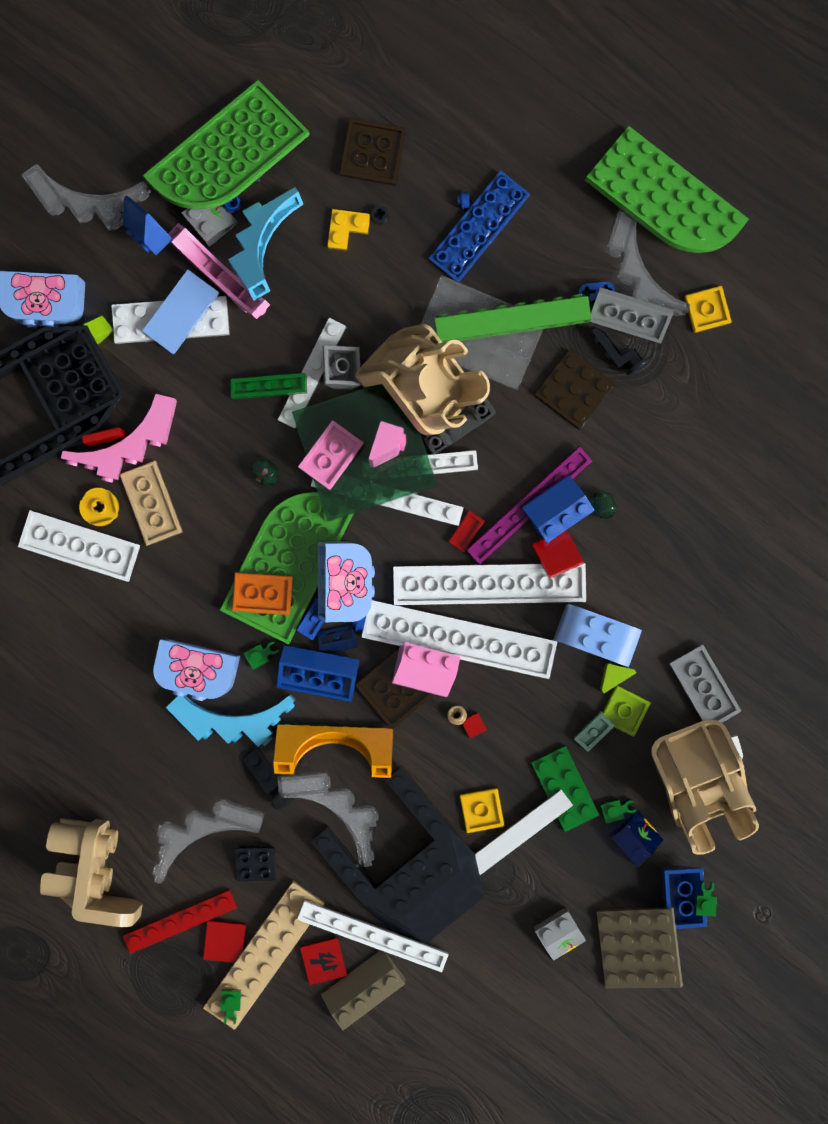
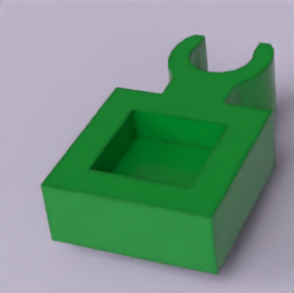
M275 641L270 642L266 648H263L260 644L244 653L252 670L269 662L268 655H273L280 651L279 649L276 651L270 649V646L276 643Z
M619 799L600 804L605 823L625 819L623 815L625 812L634 813L636 811L635 808L628 809L627 807L629 803L634 801L629 799L620 804Z
M701 881L702 895L696 894L695 915L716 917L717 897L711 895L714 890V883L710 881V887L705 889V882Z
M222 989L221 1011H226L224 1024L227 1023L228 1017H232L234 1019L233 1024H236L237 1016L235 1011H240L241 990Z

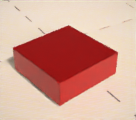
M479 713L466 718L462 723L470 739L487 730Z

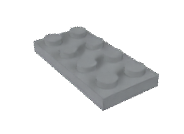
M600 287L591 310L590 322L661 344L674 310Z
M703 644L669 663L702 721L717 720L722 723L741 712Z

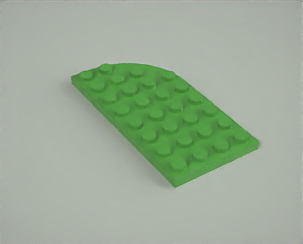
M257 80L146 172L143 178L161 197L177 206L188 209L217 207L238 196L310 134L281 102Z
M630 126L627 127L585 179L588 184L659 239L674 248L686 252L704 253L722 248L734 239L749 220Z
M318 492L295 495L276 506L262 524L239 573L292 576L290 615L232 611L234 583L220 611L290 644L318 587V542L341 541L357 507L333 495Z

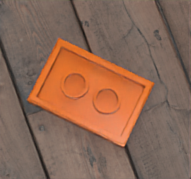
M235 573L232 611L290 615L293 577Z

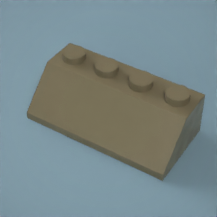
M379 950L349 972L347 976H344L321 993V996L334 1020L342 1030H345L405 985V977L385 951Z

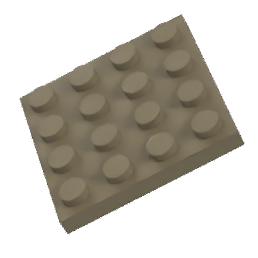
M674 908L597 911L606 989L681 988L683 986Z

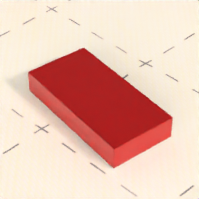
M469 510L448 543L464 553L485 520Z

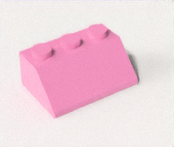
M383 421L380 422L369 456L370 467L375 468L398 456L400 451H404L407 441L404 428Z
M405 642L399 647L392 683L448 697L457 675L460 657Z

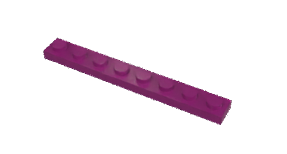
M578 446L466 549L478 564H481L529 520L521 508L523 505L568 474L573 479L592 462L590 457Z

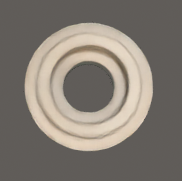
M454 706L448 711L447 716L452 724L460 725L466 720L467 713L463 707ZM460 713L461 716L459 718H454L455 714Z

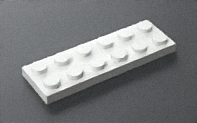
M226 296L216 297L187 338L230 335ZM164 301L112 305L114 343L154 341L142 330Z
M30 510L18 547L129 582L140 545Z

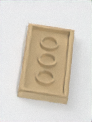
M156 461L119 474L146 546L183 532Z

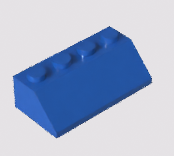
M284 645L279 662L277 688L352 702L359 660Z

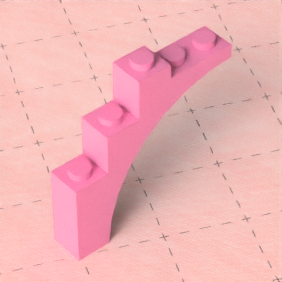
M178 223L168 233L172 238L170 243L238 307L256 319L266 312L270 304L262 297L253 301L240 279L211 254L185 227Z
M155 394L152 406L143 422L121 442L94 452L75 453L62 451L61 459L66 460V464L77 466L78 463L84 464V468L96 471L97 467L96 475L102 476L101 480L112 483L113 479L119 480L124 458L126 463L134 465L137 462L143 463L148 441L153 446L161 447V444L167 445L177 400Z

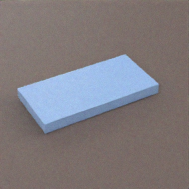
M187 270L142 332L174 355L219 295V292Z

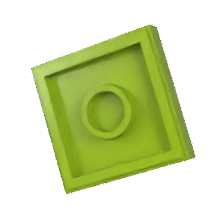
M615 686L603 713L615 723V728L634 737L651 702L619 686Z

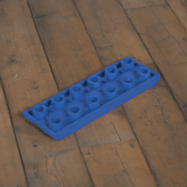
M500 170L429 257V260L459 283L527 200L530 193Z

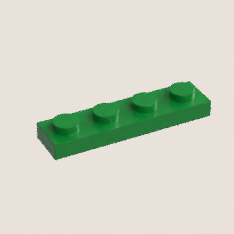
M305 373L231 379L232 399L307 394V374Z

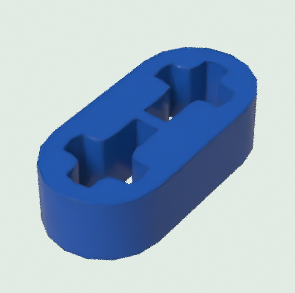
M610 282L588 283L580 287L578 294H582L585 288L589 292L595 291L588 298L589 302H595L600 287L604 288L606 286L608 290L614 292L615 288Z

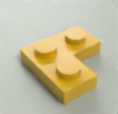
M332 209L328 248L347 251L349 232L368 234L370 214Z

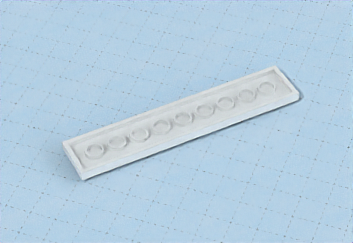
M585 563L550 579L541 564L393 567L394 605L586 602Z
M373 600L371 608L366 615L362 638L398 646L407 642L459 656L461 660L546 679L550 678L557 641Z

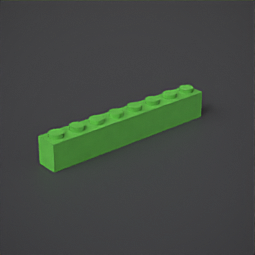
M583 294L571 296V299L565 300L564 297L553 298L551 302L537 300L530 305H526L523 302L514 304V307L507 308L506 305L495 307V310L489 311L487 308L477 309L475 313L461 311L455 316L441 314L438 315V318H435L436 334L442 342L450 340L465 341L589 323L591 321V312L588 296L583 297Z

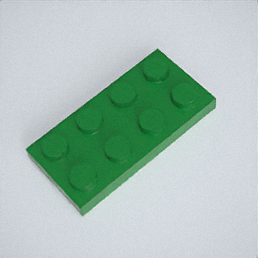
M566 746L531 762L547 797L550 798L561 789L573 804L572 807L558 816L564 832L599 816Z

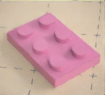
M332 420L298 468L331 490L364 445V442Z

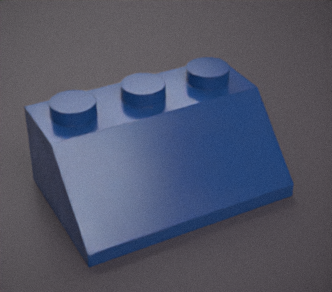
M127 195L124 197L123 225L128 229L126 233L147 253L152 251L157 255L172 238L147 211Z
M569 474L521 507L538 535L546 543L594 511L586 495Z
M688 866L661 867L664 908H674L676 929L707 927V916L695 915L696 894L702 895L700 883L704 881L703 868Z

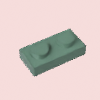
M600 711L574 736V740L589 752L615 726V723Z

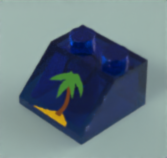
M639 810L609 835L637 868L653 855L663 841V838Z

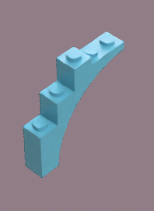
M295 187L263 206L257 202L242 211L250 227L236 234V238L243 251L228 260L253 301L270 292L264 276L263 257L273 232L288 215L303 205L300 194Z
M290 694L279 704L266 711L242 716L222 715L206 710L191 701L186 695L177 696L166 708L198 741L201 738L206 740L213 733L211 730L213 728L228 744L231 741L236 743L243 736L241 733L243 731L259 747L261 744L265 746L273 739L270 736L273 731L269 725L274 727L281 720L279 716L284 711L287 714L295 706L293 702L296 699Z

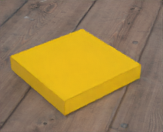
M722 286L684 296L694 333L732 323Z
M497 788L460 794L467 833L504 826Z

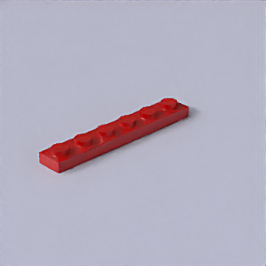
M229 889L123 935V938L131 954L237 908V905Z

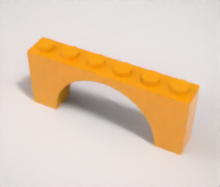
M277 725L274 774H294L298 761L306 752L320 745L336 743L350 746L359 751L367 759L372 777L391 778L393 729Z

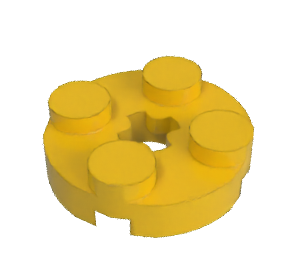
M93 488L84 494L79 504V510L83 519L89 524L105 526L117 518L119 503L111 491L103 488ZM97 502L104 504L102 512L94 509L97 506Z

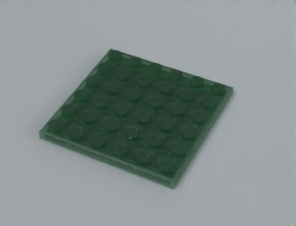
M382 384L373 385L292 412L305 455L309 453L332 420L364 442V445L331 490L314 479L327 522L437 487L420 432L410 422ZM383 421L404 428L407 440L404 451H400L398 456L375 468L370 467L369 456L380 422Z

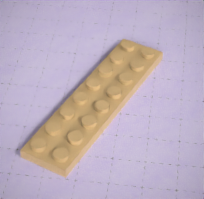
M292 881L247 944L240 957L208 999L203 1009L224 1022L226 1011H221L222 989L241 990L240 1011H235L237 1016L236 1024H233L234 1019L232 1017H228L226 1023L235 1030L310 925L297 920L304 900L320 906L324 905V901L295 881Z

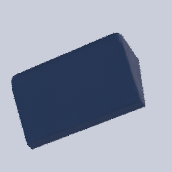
M352 625L317 632L319 649L322 653L329 654L358 647L355 627Z

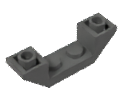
M487 398L480 404L470 406V409L461 414L467 418L462 426L445 429L440 434L428 435L424 438L433 455L455 443L496 413Z

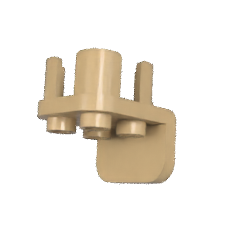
M427 324L403 328L391 335L355 374V377L363 387L382 384L414 427L424 435L440 434L445 429L462 426L467 418L465 415H459L466 406L482 403L490 391L489 380L482 370L464 372L454 359L467 354L468 350L464 344L458 340L442 342L435 331Z
M704 720L660 737L655 741L652 746V757L665 786L671 814L676 825L682 827L694 854L701 855L715 850V843L705 822L718 816L725 815L737 840L746 839L758 830L759 824L753 813L757 810L747 790L744 765L724 724L717 720Z
M61 818V823H53L48 833L47 850L80 855L79 864L61 861L57 864L56 873H44L41 877V895L60 897L72 908V916L77 921L115 927L133 926L141 917L143 903L135 899L103 895V891H109L113 875L112 868L104 867L105 859L108 858L109 853H114L116 850L118 830L110 829L109 821L100 819L87 822Z

